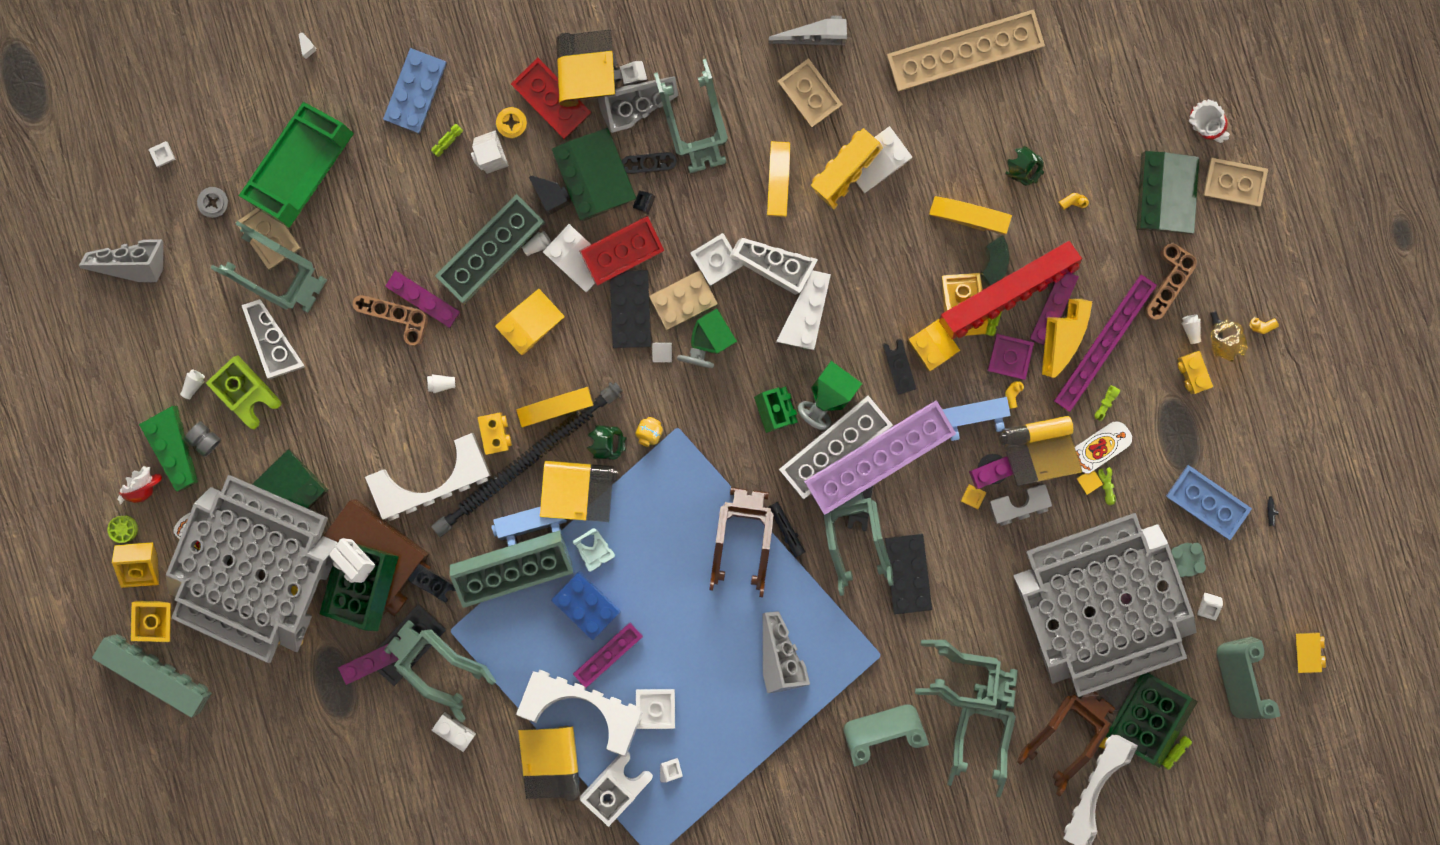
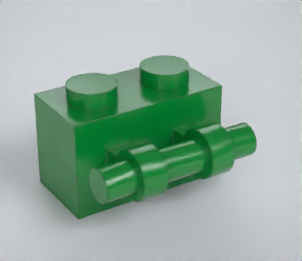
M786 386L762 392L754 397L766 433L798 423L796 417L798 414L796 409L793 408L791 393H788Z

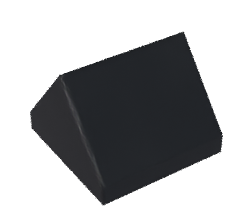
M639 190L633 208L649 214L655 196Z

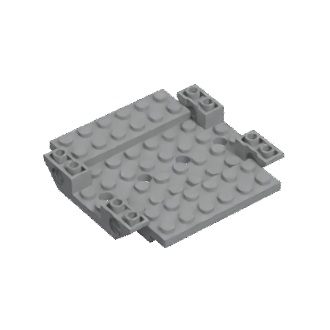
M228 475L222 491L210 487L194 503L166 573L168 594L174 596L175 601H177L171 619L267 663H271L279 641L281 646L298 652L312 618L311 615L307 614V610L319 580H327L334 562L329 554L336 548L338 542L325 536L321 538L328 517ZM197 541H199L201 544V548L198 552H196L194 549V545ZM228 556L233 558V563L230 566L226 563ZM261 570H264L265 578L261 581L258 574ZM293 585H297L298 592L296 595H293L291 593V587Z
M1132 513L1026 551L1032 569L1015 574L1013 577L1024 608L1028 612L1040 646L1039 650L1051 684L1071 678L1075 692L1080 697L1187 659L1181 638L1197 633L1195 619L1169 544L1158 524L1141 529L1136 513ZM1164 580L1167 583L1165 591L1158 590L1157 584L1159 581ZM1125 593L1131 596V601L1128 604L1121 602V596ZM1088 606L1094 608L1095 612L1092 617H1086L1084 614V610ZM1052 619L1058 622V627L1055 630L1048 628V622Z

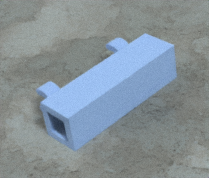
M1007 397L942 409L956 435L951 437V441L960 439L957 426L994 419L996 432L1005 431L1002 417L1010 416Z
M541 507L494 519L495 525H492V530L495 537L498 536L500 540L507 539L508 546L517 544L515 536L548 527H552V532L559 530L561 532L559 524L566 523L567 520L563 518L540 517Z

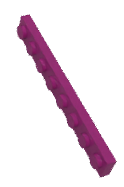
M1139 275L1054 399L1055 403L1068 412L1073 409L1157 286L1155 283L1143 275Z

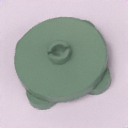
M1183 543L1172 548L1171 553L1180 577L1194 576L1206 570V565L1204 564L1205 556L1199 543Z

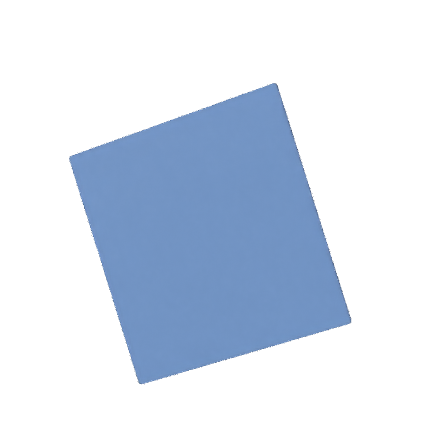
M679 428L674 429L587 507L586 520L574 519L561 530L572 561V574L481 602L451 629L452 635L478 663L487 666L496 680L495 683L518 709L533 671L537 673L539 670L545 671L553 679H556L557 676L568 680L567 684L572 686L575 683L582 685L573 673L627 624L631 622L643 635L636 644L585 688V691L590 693L593 690L604 694L603 697L609 700L611 697L617 698L625 706H628V704L636 706V689H675V729H636L628 750L630 760L624 767V775L628 778H636L644 771H649L653 774L651 781L617 817V820L640 845H670L880 658L879 651L773 533L771 534L763 598L759 597L760 590H756V585H751L752 575L758 576L764 534V524L760 520L732 516L726 521L720 571H725L724 581L718 580V585L714 584L713 591L709 590L720 507L725 502L733 503L734 495H730V484ZM596 529L609 545V549H612L615 557L606 563H602L601 566L590 572L573 541L588 531ZM594 535L583 538L581 543L587 547H593ZM579 571L620 610V613L594 640L588 637L551 601ZM779 611L789 631L788 637L792 645L795 644L798 649L796 650L798 658L805 663L810 685L782 692L767 693L763 677V613ZM568 698L557 701L543 711L537 723L530 721L536 729H556L559 726L573 725L578 772L576 774L588 787L619 755L606 749L609 740L606 718L598 707L586 700ZM678 758L683 777L669 782H661L660 764ZM610 794L603 796V801H606V799L608 801L611 800Z

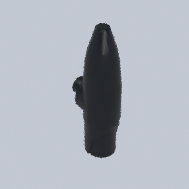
M1217 311L1211 312L1212 324L1216 335L1220 340H1223L1222 324H1224V321H1220Z
M1269 496L1267 503L1269 526H1275V516L1279 515V511H1275L1273 498Z

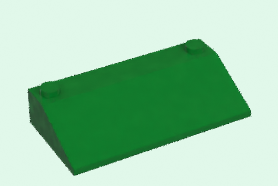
M302 102L238 196L290 228L354 133L342 122Z

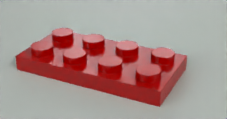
M539 58L531 63L511 83L513 88L564 140L592 114L579 99L578 104L575 106L566 107L559 104L558 77Z
M645 216L579 250L595 285L598 286L663 252L664 248L649 217Z

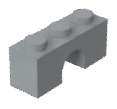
M1040 484L1025 489L1027 500L1021 507H1014L1007 495L988 501L995 523H1000L1003 526L1012 523L1011 519L1018 517L1019 520L1030 517L1029 513L1037 511V514L1049 511L1048 507H1051L1052 503L1046 485Z

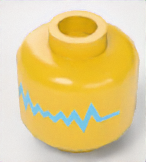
M651 417L641 420L635 432L636 437L639 439L638 443L646 447L656 445L663 433L661 422Z

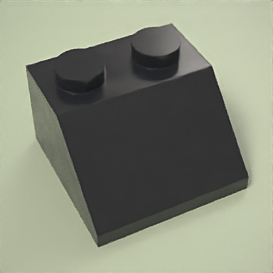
M533 175L529 177L549 215L570 205L568 200L571 198L565 187L561 188L558 183Z

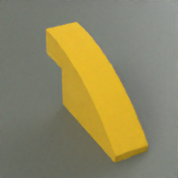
M771 141L767 216H787L790 142Z
M934 196L929 213L931 216L977 230H990L1003 235L1007 234L1012 215L937 196Z
M1069 299L1067 318L1047 317L1042 375L1055 378L1069 363L1087 329L1092 301Z
M585 387L516 410L521 427H526L594 406L589 388Z

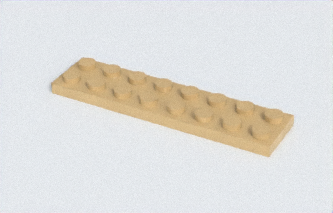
M1033 9L887 54V59L897 91L899 92L1045 47Z

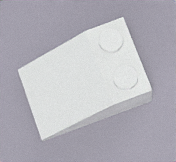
M890 126L874 137L881 143L883 149L868 168L863 167L861 169L862 174L856 181L864 194L912 159L911 154Z
M568 224L543 253L587 293L595 283L579 250L591 244Z

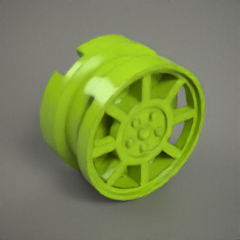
M117 516L108 524V535L115 542H129L138 533L137 522L130 516Z

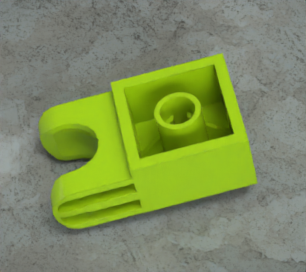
M239 355L229 360L206 382L230 410L234 411L253 430L260 423L253 409L256 402H263L271 409H277L282 405L280 399ZM233 380L238 381V385L235 387L232 384Z

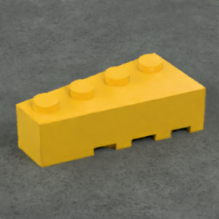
M864 128L861 131H857L852 136V141L839 150V155L826 164V169L813 178L811 187L815 193L834 210L838 205L836 203L837 199L840 196L845 197L848 193L849 184L856 182L862 174L861 169L863 167L868 168L883 149L881 143Z

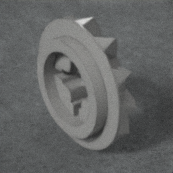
M208 187L198 196V209L207 217L216 218L223 215L225 210L228 209L226 193L217 187ZM209 197L212 199H218V201L216 202L218 208L214 206L209 207V204L211 203Z

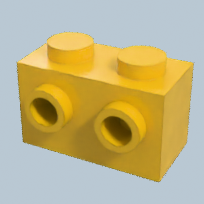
M1200 351L1177 358L1179 362L1177 365L1180 373L1184 375L1186 380L1184 384L1188 392L1196 394L1213 387Z
M495 413L478 417L485 455L510 450L509 446H512L510 434L506 435L505 427H508L506 416H503L502 413Z
M1296 633L1298 673L1322 672V668H1326V658L1321 656V648H1325L1324 637H1320V633Z

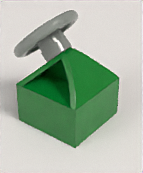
M717 308L696 321L691 338V346L693 347L690 350L691 356L678 355L677 360L706 368H714L712 362L704 361L705 353L709 352L718 355L737 343Z
M830 361L811 387L815 403L810 401L801 402L798 405V412L809 425L820 430H826L831 426V419L827 411L842 410L863 383Z

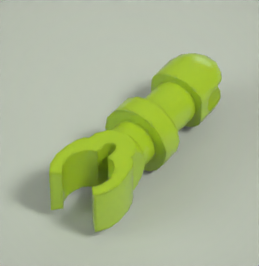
M1112 385L1108 388L1106 398L1102 399V405L1094 415L1095 419H1098V421L1104 419L1106 411L1109 407H1112L1111 403L1119 395L1120 389Z
M1110 467L1106 469L1107 475L1104 474L1103 468L1099 469V477L1104 483L1102 488L1105 489L1106 504L1113 505L1116 502V497L1112 489L1114 484L1111 483L1112 469Z

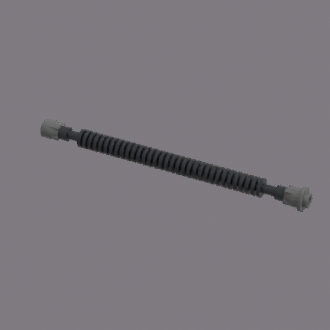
M609 382V386L602 390L600 395L595 398L594 406L579 410L581 413L576 411L575 414L577 416L572 414L571 417L573 419L568 417L567 420L569 422L564 420L565 425L561 423L559 424L561 428L555 427L557 432L553 429V435L549 432V438L545 435V441L540 439L541 444L539 441L536 442L537 446L534 444L532 446L533 449L530 447L528 449L529 452L527 450L524 452L526 456L521 454L522 459L517 457L518 462L514 460V465L510 463V468L506 466L505 469L507 471L502 469L501 472L503 474L498 472L497 475L499 477L493 476L495 480L491 478L490 482L487 481L486 485L483 484L482 488L479 487L478 491L476 490L474 494L472 493L470 497L468 496L466 498L467 501L464 499L462 501L463 504L460 502L458 504L460 508L453 514L450 513L446 517L443 516L432 524L431 527L439 537L446 534L462 515H470L469 511L472 513L474 511L473 508L475 510L478 508L476 504L480 507L481 503L484 504L485 500H489V497H493V494L495 495L497 491L499 492L501 490L500 487L504 488V484L508 485V481L512 482V478H517L515 474L519 476V471L523 473V468L527 470L528 467L526 465L531 467L532 464L530 462L536 463L534 459L538 461V455L542 458V452L546 455V449L550 452V446L555 448L554 443L556 445L559 444L557 440L562 442L561 437L566 439L565 434L570 436L569 431L574 433L573 428L577 430L579 429L577 425L579 427L582 426L580 422L585 424L586 421L584 419L589 421L590 418L588 416L593 418L594 415L592 413L600 406L604 407L607 403L611 404L618 397L621 398L622 395L620 393L623 390L616 382L614 384Z

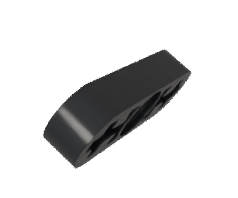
M670 152L626 156L622 160L623 165L628 163V160H631L632 163H638L637 159L641 158L640 165L642 169L638 170V166H633L632 170H629L628 167L624 166L627 174L669 171L674 169L677 164L675 155ZM667 156L674 160V162L670 163L669 167H667L666 163H660L661 168H657L658 162L656 157H660V161L666 160ZM646 158H652L655 162L654 166L650 169L643 165Z

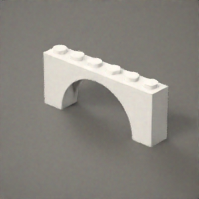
M474 433L454 440L457 450L454 471L441 487L431 492L415 493L401 488L390 478L386 469L366 476V481L382 520L388 518V521L399 518V513L406 511V514L416 511V506L423 504L426 507L435 503V498L441 496L443 500L452 496V491L459 489V492L470 488L469 484L476 482L479 485L488 481L487 477L491 476Z
M539 670L538 673L533 671L517 711V716L537 723L543 711L557 701L568 698L586 700L598 707L606 718L609 729V740L606 749L624 757L627 756L643 714L639 711L640 707L633 704H628V706L622 705L621 700L611 697L609 700L604 698V694L593 690L590 693L585 691L586 687L577 683L572 686L567 684L568 680L557 676L556 679H553L545 671Z

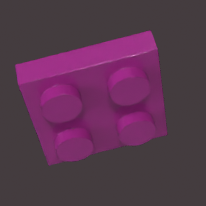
M996 334L987 371L1026 380L1034 342Z

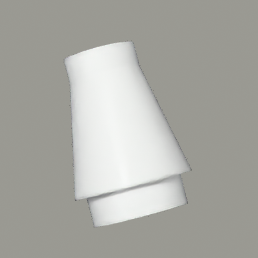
M545 231L538 232L522 246V249L529 256L545 250L550 245L551 240Z
M1198 315L1183 317L1181 324L1190 344L1201 342V319H1198Z
M191 370L190 373H187L180 395L186 399H191L204 383L205 376L196 370Z
M434 374L427 376L428 392L437 393L455 388V377Z

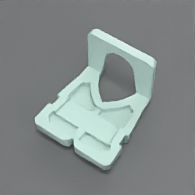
M596 529L588 531L573 541L590 572L601 566L602 563H606L615 557L612 549H609V545ZM589 535H594L593 547L583 545L581 540Z

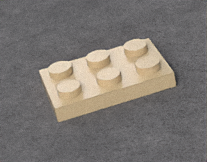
M809 58L778 80V84L811 128L843 105Z
M1210 158L1203 196L1261 207L1268 169Z
M258 208L239 220V222L294 253L301 249L285 225L271 218ZM253 238L250 241V244L268 270L273 269L287 259Z
M701 270L649 296L666 330L718 305Z

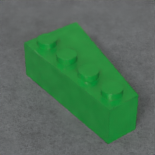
M171 406L140 423L139 426L175 491L179 492L197 483L198 479L189 453V445L184 440V427L180 419L178 406Z

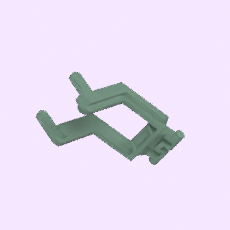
M702 59L705 71H702L703 76L698 77L700 87L706 86L717 131L713 137L687 144L680 140L669 96L674 95L672 85L666 86L665 82L661 83L658 72L654 73L676 154L681 157L685 155L690 156L692 165L688 166L690 173L706 169L704 163L706 161H709L710 167L727 163L725 156H720L718 146L724 145L728 137L706 59Z
M237 221L236 225L241 227L240 231L244 233L241 237L242 239L250 243L253 238L297 263L299 271L286 294L277 296L234 271L236 266L230 262H227L225 266L221 264L219 268L212 265L211 269L227 276L253 293L284 309L293 308L295 303L298 302L303 305L302 310L309 313L317 299L312 294L314 292L319 294L327 279L322 276L319 279L311 276L315 268H313L312 262Z
M862 492L824 515L828 547L838 575L840 596L844 595V587L849 585L848 581L853 580L852 571L846 572L837 544L834 522L838 517L861 512L870 515L873 540L881 565H877L879 575H885L889 586L893 585L892 566L882 538L877 503L871 498L864 499Z
M408 620L397 633L401 639L394 637L384 649L385 652L388 654L393 653L399 659L394 665L396 670L423 697L449 706L455 717L460 722H464L466 718L461 712L463 697L458 693L453 696L429 687L411 670L413 660L426 644H431L452 665L472 672L476 679L484 677L491 685H494L496 680L487 666L456 654L432 630H422L420 634L412 629L414 624Z
M921 640V646L935 647L939 650V655L946 656L952 662L986 667L989 671L987 694L983 700L958 696L945 685V680L935 679V684H930V688H916L915 694L938 695L951 706L983 711L994 710L997 702L1006 703L1007 708H1014L1016 691L1009 690V687H1016L1018 670L1010 669V673L1004 672L1000 669L1001 661H998L997 658L961 653L946 640Z
M975 683L976 699L983 700L986 697V685ZM997 702L995 709L992 711L962 707L954 739L953 764L947 785H952L955 775L959 776L960 772L966 773L968 763L963 762L964 736L969 717L977 713L1001 719L1004 723L997 754V770L994 769L992 773V779L997 780L998 785L996 797H1001L1007 779V752L1016 716L1012 711L1006 710V703Z

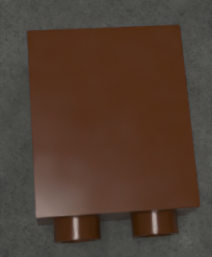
M357 499L350 500L324 534L325 537L336 542L343 538L351 539L356 544L399 556L383 615L388 612L395 617L404 606L408 598L401 592L409 582L408 578L419 564L431 569L424 562L429 555L427 551L388 522L382 520L380 516Z

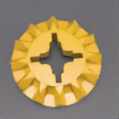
M505 108L497 116L496 127L504 137H518L526 129V117L517 108ZM511 115L514 121L520 122L513 126L512 131L509 125L503 124L510 121Z

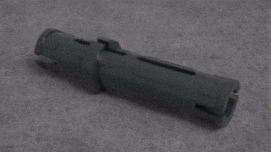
M779 502L770 505L768 508H771L774 519L785 537L784 541L789 544L795 557L805 553L806 551L798 539V533L794 532Z

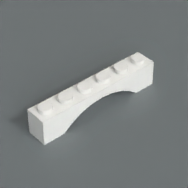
M1112 735L1106 740L1104 745L1106 747L1105 751L1098 757L1096 762L1097 768L1089 776L1088 781L1090 783L1087 789L1085 788L1081 793L1080 799L1082 800L1079 806L1075 807L1072 813L1074 817L1064 830L1065 836L1063 839L1074 845H1092L1097 834L1095 809L1100 790L1115 771L1131 762L1138 745L1119 735Z

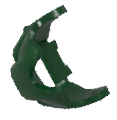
M1026 146L1015 149L1018 158L1007 160L1009 172L1006 171L1005 174L1025 186L1033 182L1037 184L1040 176L1044 174L1042 157L1036 155ZM1037 164L1038 168L1036 172L1030 179H1028L1027 177L1029 173Z
M595 425V429L588 434L594 440V443L587 447L594 455L593 459L615 460L620 457L622 451H626L625 440H627V437L623 436L622 431L618 427ZM614 434L618 436V448L615 452H613Z

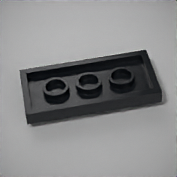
M648 270L625 271L610 279L613 348L651 347Z
M923 534L885 538L886 551L893 572V585L890 587L894 615L932 610Z
M418 604L378 648L390 643L394 637L401 638L397 633L408 620L414 624L412 629L419 634L422 630H432L441 637L447 629ZM426 644L411 663V668L430 649L431 644ZM396 662L377 670L393 686L403 678L394 666Z

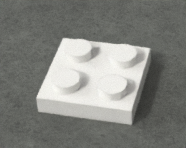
M723 233L690 253L710 286L743 266L729 257L733 249Z
M636 689V706L640 707L639 711L643 713L637 729H675V689Z

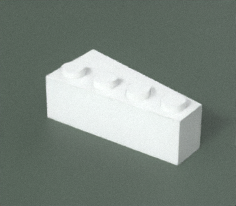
M496 130L474 138L472 146L474 152L471 155L474 163L481 171L484 170L488 174L509 166Z
M745 238L737 241L729 256L795 295L801 292L818 260Z
M812 270L776 341L777 343L814 350L831 274Z
M259 299L242 305L267 379L304 368V364L263 302Z

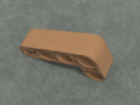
M1168 244L1160 251L1161 258L1173 267L1144 310V314L1149 320H1158L1164 316L1196 268V258L1176 244ZM1168 248L1174 250L1175 255L1173 258L1167 256L1166 250ZM1184 258L1188 259L1191 263L1188 269L1182 265ZM1174 274L1178 275L1180 278V282L1178 285L1172 282V276ZM1163 290L1169 293V299L1167 301L1163 300L1161 297V293ZM1158 304H1162L1156 310L1158 314L1152 315L1153 311L1151 308H1156Z
M363 295L354 298L353 308L357 312L406 324L404 332L405 342L411 346H418L422 343L428 323V316L425 312ZM364 299L365 303L370 304L372 306L371 308L362 307L361 310V306H359L358 304L359 302H363ZM380 304H384L386 307L383 314L377 313V306ZM398 309L404 310V316L401 319H397L395 316V312ZM420 313L423 316V320L421 323L416 324L414 316ZM412 332L418 334V339L414 343L409 340V335Z

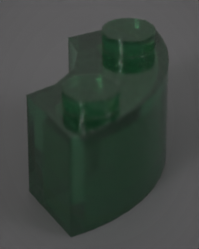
M1003 235L984 247L987 253V264L980 275L988 287L1003 279L1008 269L1010 259L1009 248Z

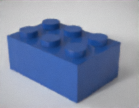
M580 571L551 600L592 640L620 613V610Z

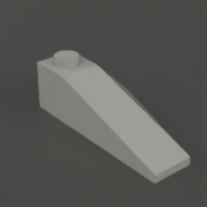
M831 16V19H824L769 36V44L845 45L847 40V21L842 19V16Z
M674 76L660 79V82H665L666 86L672 85L674 95L669 96L670 101L679 96ZM656 80L614 88L615 94L597 96L600 112L611 133L635 125L634 123L663 106Z
M163 240L138 241L137 245L133 246L123 244L121 248L115 250L105 248L87 252L79 267L136 282H157L163 271Z
M779 611L763 613V677L767 693L782 692L810 685L805 663L803 660H799L796 653L798 649L795 644L792 645L788 637L789 631Z

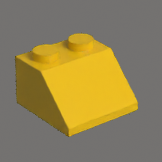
M939 319L907 340L928 372L960 351L954 340L947 337V333L939 323Z
M153 542L115 545L112 565L121 588L159 585L158 557Z
M160 601L132 602L131 641L170 642L171 603Z

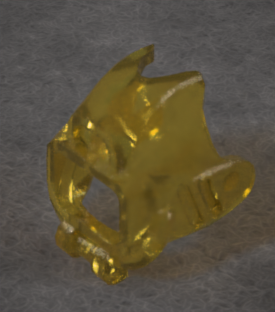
M1228 319L1219 324H1214L1215 328L1211 332L1214 355L1233 362L1237 354L1244 357L1248 344L1243 334L1242 326L1237 322H1229ZM1231 327L1236 331L1237 334L1222 340L1218 336L1219 332Z

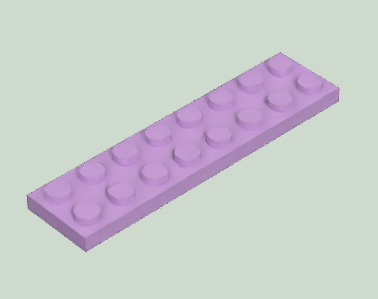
M934 401L804 482L825 515L956 435L939 403Z

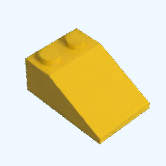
M980 273L942 276L944 312L983 290ZM988 319L979 328L968 330L965 336L986 334Z
M538 289L505 316L495 327L521 355H524L565 316Z

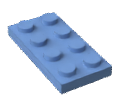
M410 48L383 120L420 134L447 62Z
M1189 465L1186 466L1166 495L1168 499L1228 540L1232 539L1252 510L1248 505Z

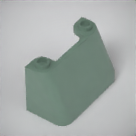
M1251 636L1221 644L1217 648L1216 653L1231 713L1239 719H1272L1280 717L1279 708L1275 701L1270 699L1260 700L1252 663L1260 661L1264 656L1262 640Z
M910 704L851 720L843 728L854 767L868 762L870 759L869 746L906 736L909 745L914 748L929 745L916 708Z

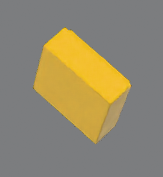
M1095 471L1084 473L1076 478L1086 495L1103 485Z
M968 484L961 502L979 509L987 492L976 489Z

